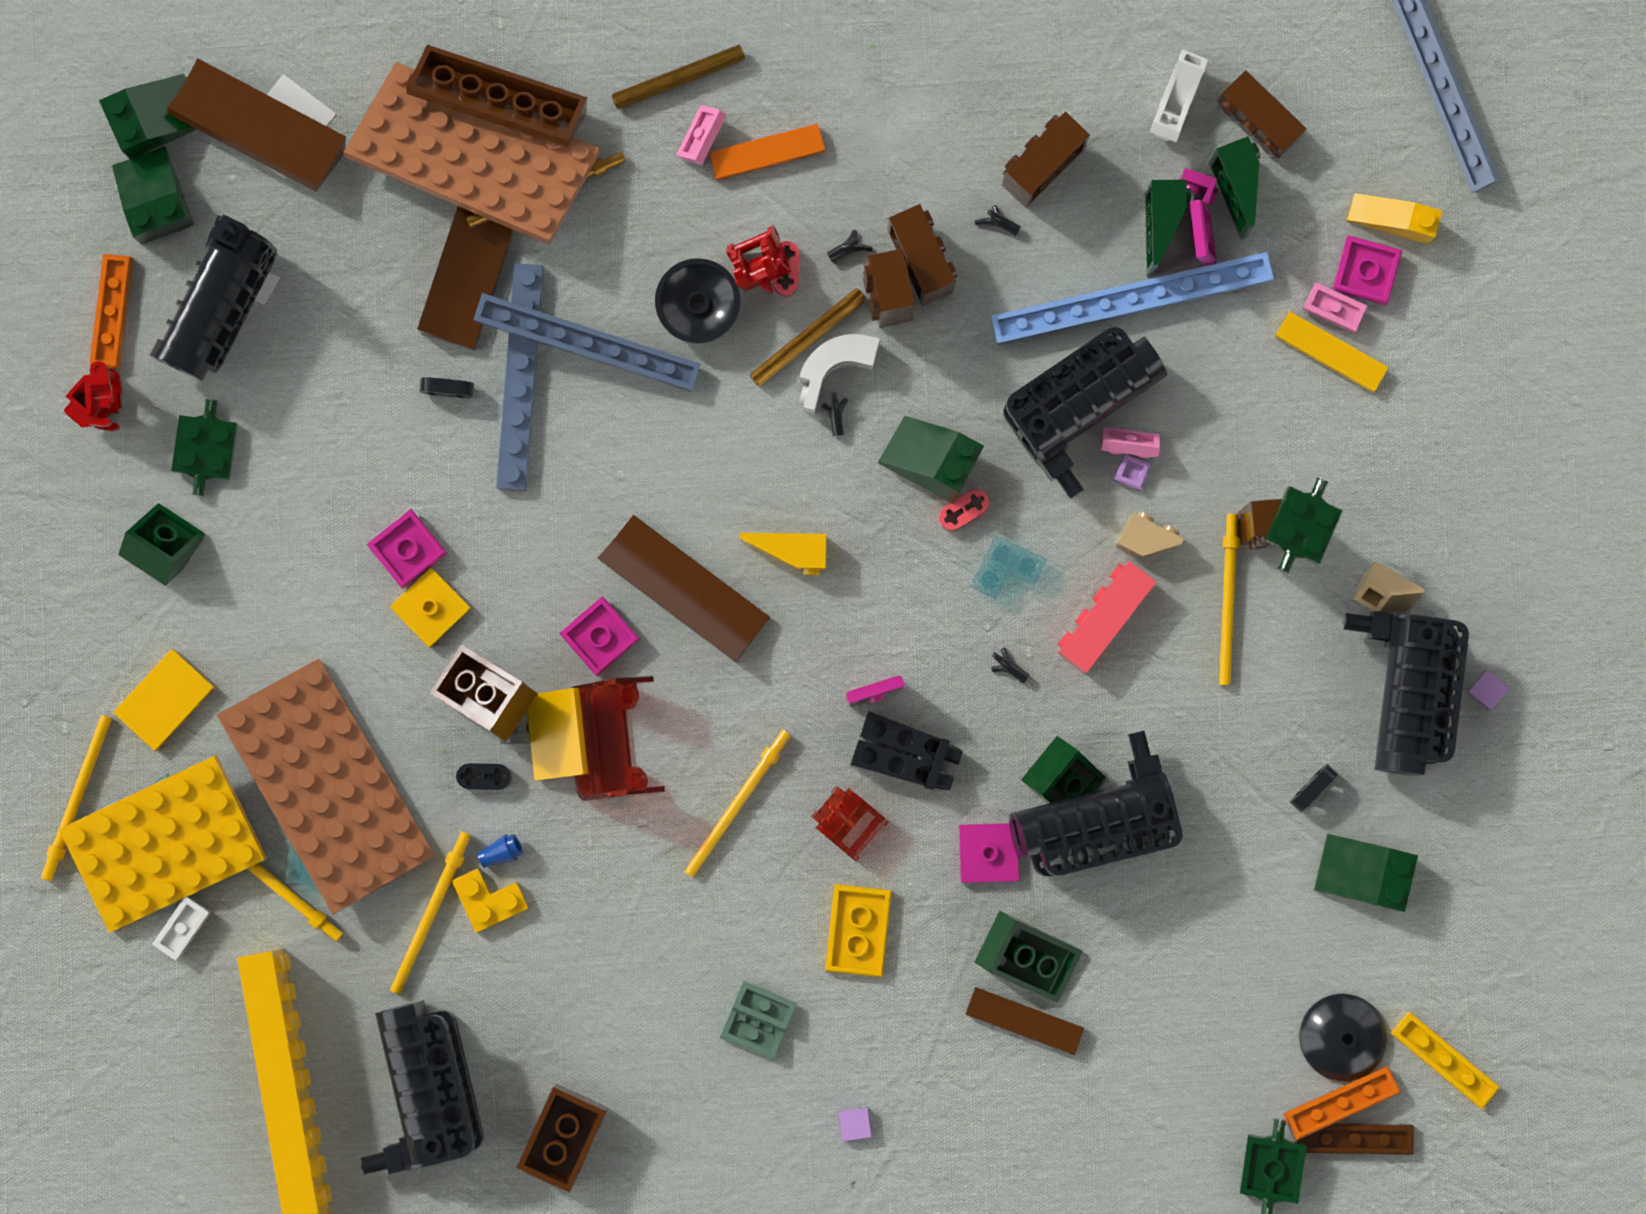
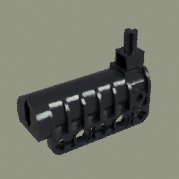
M224 214L223 216L217 215L214 223L215 226L212 228L208 241L205 244L208 251L202 262H196L195 265L199 269L193 281L187 280L186 285L189 289L183 301L177 300L176 305L179 306L175 317L173 320L167 319L166 324L169 328L163 340L157 339L149 355L157 361L203 382L208 370L217 373L222 367L277 256V249L269 240L250 230L245 224Z
M1111 327L1012 393L1003 409V416L1035 463L1042 468L1050 481L1056 479L1071 499L1084 489L1070 470L1074 463L1065 452L1069 446L1068 443L1167 376V372L1161 358L1145 336L1133 343L1121 328ZM1108 343L1111 346L1105 350L1107 353L1104 355V344ZM1092 350L1096 351V353L1098 354V357H1097L1093 352H1091V351H1092ZM1082 357L1091 358L1094 364H1086ZM1078 363H1079V365H1080L1084 370H1086V371H1082V370L1079 368ZM1073 366L1072 377L1070 379L1064 377L1058 382L1059 386L1057 387L1055 382L1058 380V376L1060 374L1066 376L1071 372L1070 367ZM1035 389H1044L1047 393V396H1038L1035 392ZM1026 398L1027 403L1022 412L1019 409L1016 411L1012 409L1013 406L1018 408L1025 403L1023 399Z
M1374 611L1370 613V616L1345 613L1343 630L1367 633V639L1385 641L1384 647L1389 648L1374 770L1399 775L1421 776L1425 775L1426 764L1449 761L1454 756L1469 640L1467 626L1456 620L1411 614H1391ZM1457 632L1462 633L1461 638H1458ZM1444 659L1447 660L1449 664L1448 670L1443 665ZM1456 660H1458V664H1459L1457 669H1456ZM1437 716L1442 720L1441 728L1436 723ZM1451 717V721H1452V722H1451V725L1449 726V718Z
M1145 730L1128 734L1134 760L1127 761L1132 780L1125 781V785L1012 812L1009 817V824L1017 857L1031 856L1033 867L1041 876H1061L1177 846L1182 840L1183 833L1170 783L1165 773L1162 772L1158 754H1150ZM1174 830L1175 836L1171 837V843H1169L1170 831ZM1139 833H1142V836H1146L1148 839V841L1144 842V844L1146 845V848L1144 849L1143 839ZM1163 834L1162 838L1155 841L1154 835ZM1125 836H1127V846L1130 851H1127V848L1124 849L1122 843H1126L1123 839ZM1134 837L1137 843L1136 847L1133 844ZM1115 844L1117 851L1110 850L1106 851L1105 854H1099L1098 847L1102 849ZM1085 847L1092 852V855H1090L1092 860L1088 862V852ZM1070 850H1072L1071 859L1074 865L1072 864V862H1069L1067 858L1070 857V855L1068 854ZM1078 851L1082 854L1081 862L1078 859ZM1061 858L1062 865L1061 863L1050 865V861ZM1040 862H1043L1044 868H1041Z
M424 1000L375 1013L404 1136L399 1138V1143L382 1148L383 1152L361 1157L362 1164L360 1165L364 1175L386 1169L388 1175L404 1170L419 1169L463 1158L479 1148L484 1140V1132L455 1015L447 1010L428 1014ZM445 1020H449V1021H450V1025H449V1026H448V1024L446 1023ZM453 1046L456 1047V1050H457V1056H456V1057H455V1053H454V1048H453ZM442 1049L447 1052L448 1060L443 1057ZM467 1103H468V1104L470 1105V1107H471V1112H470V1114H469V1111H468ZM455 1107L461 1110L462 1117L456 1113Z

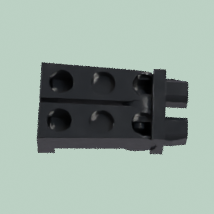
M867 712L859 737L913 754V757L858 740L850 763L851 766L918 784L930 790H934V788L940 790L951 789L955 776L940 770L943 761L959 765L963 750L949 744L950 740L937 738L873 712Z

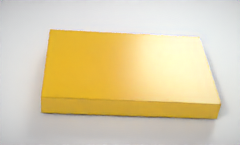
M171 649L113 713L154 751H158L216 687L179 653Z
M579 688L538 693L527 710L534 780L539 781L588 774Z
M834 884L825 971L883 977L892 890Z

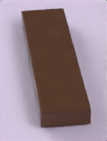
M977 987L974 988L965 1013L973 1018L1075 1055L1084 1031L1082 1026Z
M1334 1123L1295 1141L1307 1144L1306 1153L1414 1155L1412 1124Z

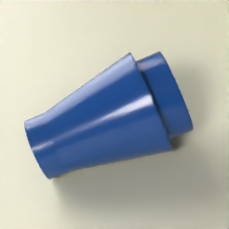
M505 834L484 850L479 851L477 855L482 867L486 868L491 865L517 861L518 857L523 855V850L515 834Z

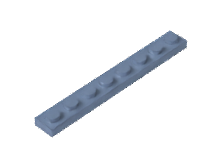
M1392 0L1471 192H1478L1500 181V177L1427 1Z
M514 263L512 303L540 312L543 265ZM509 334L496 488L526 491L538 343L513 334Z
M484 293L481 295L473 320L475 323L689 392L693 390L701 365L682 357Z

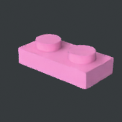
M701 105L676 155L684 161L702 165L725 120L726 114L719 109Z
M1315 282L1302 310L1355 333L1367 305Z
M1103 427L1101 450L1116 455L1124 453L1136 455L1140 458H1158L1160 437L1156 433Z

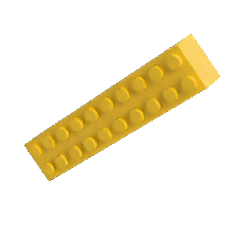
M282 948L237 957L282 1214H331L329 1202L332 1201L330 1185H325L323 1174L327 1172V1165L324 1155L320 1156L318 1144L322 1143L321 1131L319 1126L315 1127L313 1115L317 1113L316 1103L313 1097L310 1098L308 1086H311V1075L309 1069H305L303 1057H306V1046L304 1040L299 1039L298 1029L301 1028V1018L299 1012L294 1011L293 1000L296 999V990L294 983H289L288 971H291L289 955L284 954V949Z

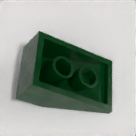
M184 74L126 88L99 100L121 151L129 159L197 130L169 115L167 107L186 80Z
M1249 136L1216 148L1209 161L1210 168L1217 179L1216 182L1241 240L1246 238L1255 226L1259 175L1258 159H1260V152L1256 143H1251Z
M166 146L112 165L124 215L132 237L140 244L194 225Z
M1186 179L1151 180L1145 192L1147 277H1152L1184 212H1187V206H1190L1191 188H1186Z
M904 416L880 457L878 464L953 504L977 462L984 445L960 432Z
M1327 834L1314 890L1405 912L1418 855Z
M999 910L974 963L989 973L1058 1003L1083 951Z

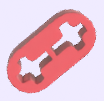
M783 241L781 242L783 248H789L790 253L795 254V256L789 258V265L792 271L789 273V281L794 282V284L789 285L788 289L784 290L781 284H777L778 281L783 280V276L773 280V287L777 294L787 297L793 295L798 288L799 249L793 242Z
M974 489L956 499L953 504L946 505L939 514L940 525L945 530L955 531L986 512L989 506L987 494L984 491ZM971 496H974L976 499L980 497L983 499L981 503L982 509L980 510L973 507L967 511L965 507L971 503ZM950 510L954 514L962 510L963 514L958 516L956 525L952 522H945L947 511Z

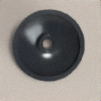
M688 259L672 266L658 283L655 293L656 313L663 327L675 338L693 344L708 343L723 336L735 323L740 310V292L735 284V279L722 265L708 259ZM701 300L704 302V306L702 309L694 308V303Z
M1332 994L1318 1000L1308 1009L1300 1025L1299 1042L1304 1058L1317 1073L1335 1081H1353L1366 1076L1380 1063L1386 1049L1387 1033L1381 1015L1369 1002L1351 994ZM1349 1033L1352 1038L1351 1042L1344 1044L1342 1037L1344 1034Z

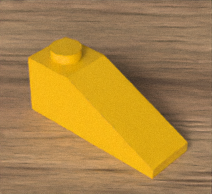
M1355 193L1346 221L1428 245L1436 237L1443 210L1415 202Z
M740 533L741 542L797 571H803L805 576H819L820 571H826V534Z

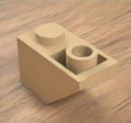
M1139 512L1138 515L1132 513L1129 516L1114 546L1141 559L1176 548L1182 544L1184 538L1178 536L1180 532L1168 525H1164L1162 528L1153 523V517Z
M1374 561L1361 578L1353 599L1373 611L1385 613L1410 611L1425 589Z

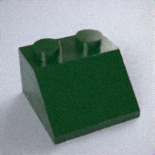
M158 503L125 532L118 555L166 586L183 570L204 539L205 533Z
M1056 736L1021 781L1048 804L1093 793L1106 777L1079 750L1059 736Z

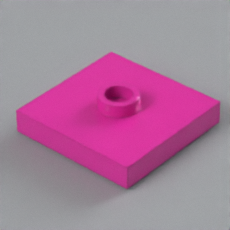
M1201 200L1190 201L1193 227H1191V237L1193 244H1195L1196 257L1205 266L1217 264L1211 211Z
M1347 235L1332 290L1386 306L1389 302L1402 250Z
M412 509L366 544L401 589L406 588L448 554Z
M603 596L559 633L596 677L640 640Z
M898 675L848 691L846 693L848 706L869 700L870 704L885 700V694L904 688L902 676Z
M1009 823L959 825L961 883L1019 881L1018 857L1012 842Z

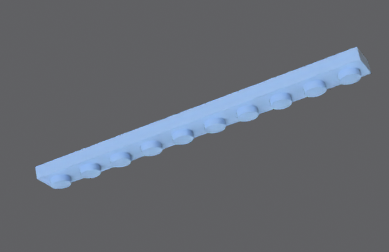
M1265 252L991 316V323L996 343L1000 345L1272 282L1274 277L1268 254Z

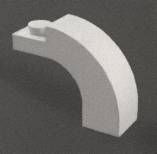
M1183 49L1181 50L1150 128V132L1159 139L1177 141L1208 59Z
M849 334L838 336L820 345L809 356L799 376L800 382L809 384V387L803 386L799 402L804 404V412L815 414L822 384L825 378L835 369L843 366H855L872 371L880 338L862 334Z

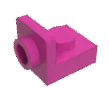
M1184 168L1180 179H1186V188H1191V194L1193 195L1204 194L1202 202L1206 207L1208 204L1213 205L1219 189L1214 188L1217 179Z

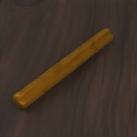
M740 45L733 46L612 94L614 105L617 109L627 107L745 60L743 49Z
M858 288L851 291L751 372L750 378L757 386L765 383L865 302L864 294Z

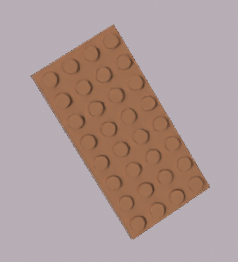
M395 62L344 150L345 158L550 245L600 154L599 148L575 137L572 138L569 146L565 147L408 95L406 87L413 75L414 69Z
M319 658L216 715L332 915L435 856Z

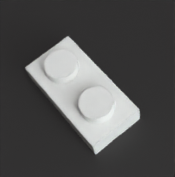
M189 896L185 897L152 945L175 961L179 960L211 914V911Z

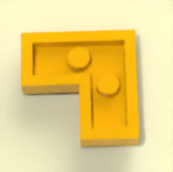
M480 868L452 880L475 933L529 909L518 882L491 894Z

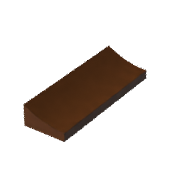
M426 45L406 87L408 95L565 147L569 146L587 111V97L430 45Z
M197 58L184 84L167 107L169 115L314 192H317L344 155V150L346 149V136Z
M457 206L417 330L422 335L475 351L483 328L482 324L473 321L482 293L490 296L494 294L514 230L492 220L470 228L466 217L475 213Z
M634 514L598 557L600 562L735 663H737L770 619V616Z

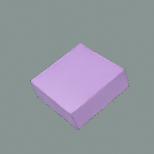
M1124 454L1113 481L1140 491L1151 463Z
M1485 670L1469 688L1467 693L1490 711L1509 688L1491 672Z
M867 1107L839 1111L842 1141L871 1137Z

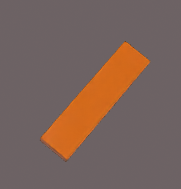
M817 123L709 152L716 181L822 154L825 153V147Z
M103 254L90 366L95 361H102L110 369H120L134 260L131 256Z
M1387 1066L1287 1111L1282 1115L1294 1140L1297 1141L1398 1095L1401 1091Z

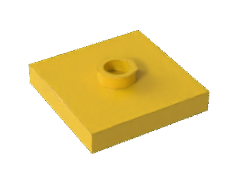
M429 568L390 606L429 648L435 645L471 610L468 604L433 568Z

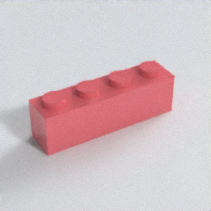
M1130 561L1124 566L1120 563L1109 576L1113 581L1106 589L1104 586H1101L1092 598L1096 602L1090 611L1084 609L1075 620L1078 627L1072 634L1067 631L1057 644L1061 647L1057 654L1083 674L1089 671L1157 582Z

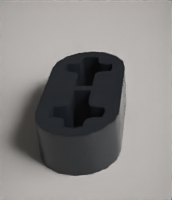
M432 377L421 378L419 393L452 398H473L474 383Z
M468 763L462 765L457 770L456 780L465 789L502 790L510 785L512 773L508 767L501 764ZM468 768H472V773L482 774V779H474L472 784L468 785L467 780L462 779V775L468 772ZM497 769H501V773L506 774V780H501L500 785H496L495 780H486L487 774H496Z
M1328 763L1325 764L1293 796L1290 803L1299 812H1302L1324 791L1338 773Z

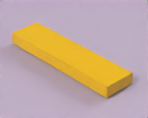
M1291 311L1287 313L1274 336L1371 393L1375 392L1389 368Z
M1408 1011L1391 1031L1390 1034L1479 1109H1483L1499 1090L1500 1086L1411 1012Z

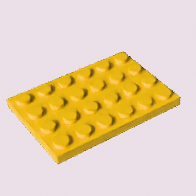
M217 754L59 829L109 933L267 859Z

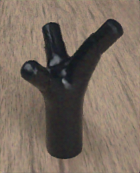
M996 205L987 212L991 218L975 220L976 226L982 224L997 226L1015 236L1021 228L1020 225L1004 217Z
M852 230L851 235L844 243L828 251L827 254L831 262L852 252H872L873 247L857 244L859 242V239L856 238L857 231Z
M836 392L831 393V407L823 403L822 408L830 416L832 436L844 435L842 414L848 399L844 398L838 404Z
M1005 647L1001 649L1002 656L994 652L992 657L1000 665L992 666V672H1006L1024 684L1030 674L1011 660Z

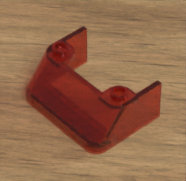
M653 676L613 678L571 687L579 688L588 774L575 776L576 791L581 800L589 801L665 792V786L647 787L648 778L641 767H632L629 746L626 710L633 709L639 700L637 685L654 682Z

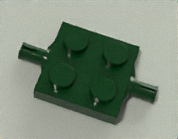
M205 399L204 416L191 417L179 415L171 472L187 474L193 477L192 495L204 496L206 480L214 478L230 480L238 424L221 421L215 417L218 403L216 400L211 402L210 399Z
M1316 478L1311 493L1302 492L1291 486L1286 488L1264 541L1277 546L1284 553L1277 568L1278 570L1289 574L1295 558L1305 559L1316 565L1320 564L1343 510L1328 504L1322 498L1325 488L1329 483L1328 481Z
M1274 1119L1272 1136L1263 1137L1248 1134L1240 1194L1255 1196L1262 1200L1261 1214H1266L1267 1208L1268 1214H1273L1274 1203L1283 1201L1299 1203L1307 1144L1292 1142L1284 1138L1286 1121L1282 1119L1279 1131V1119Z

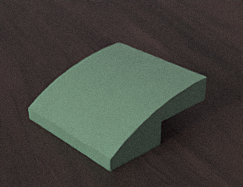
M743 981L720 1039L773 1061L797 1003Z

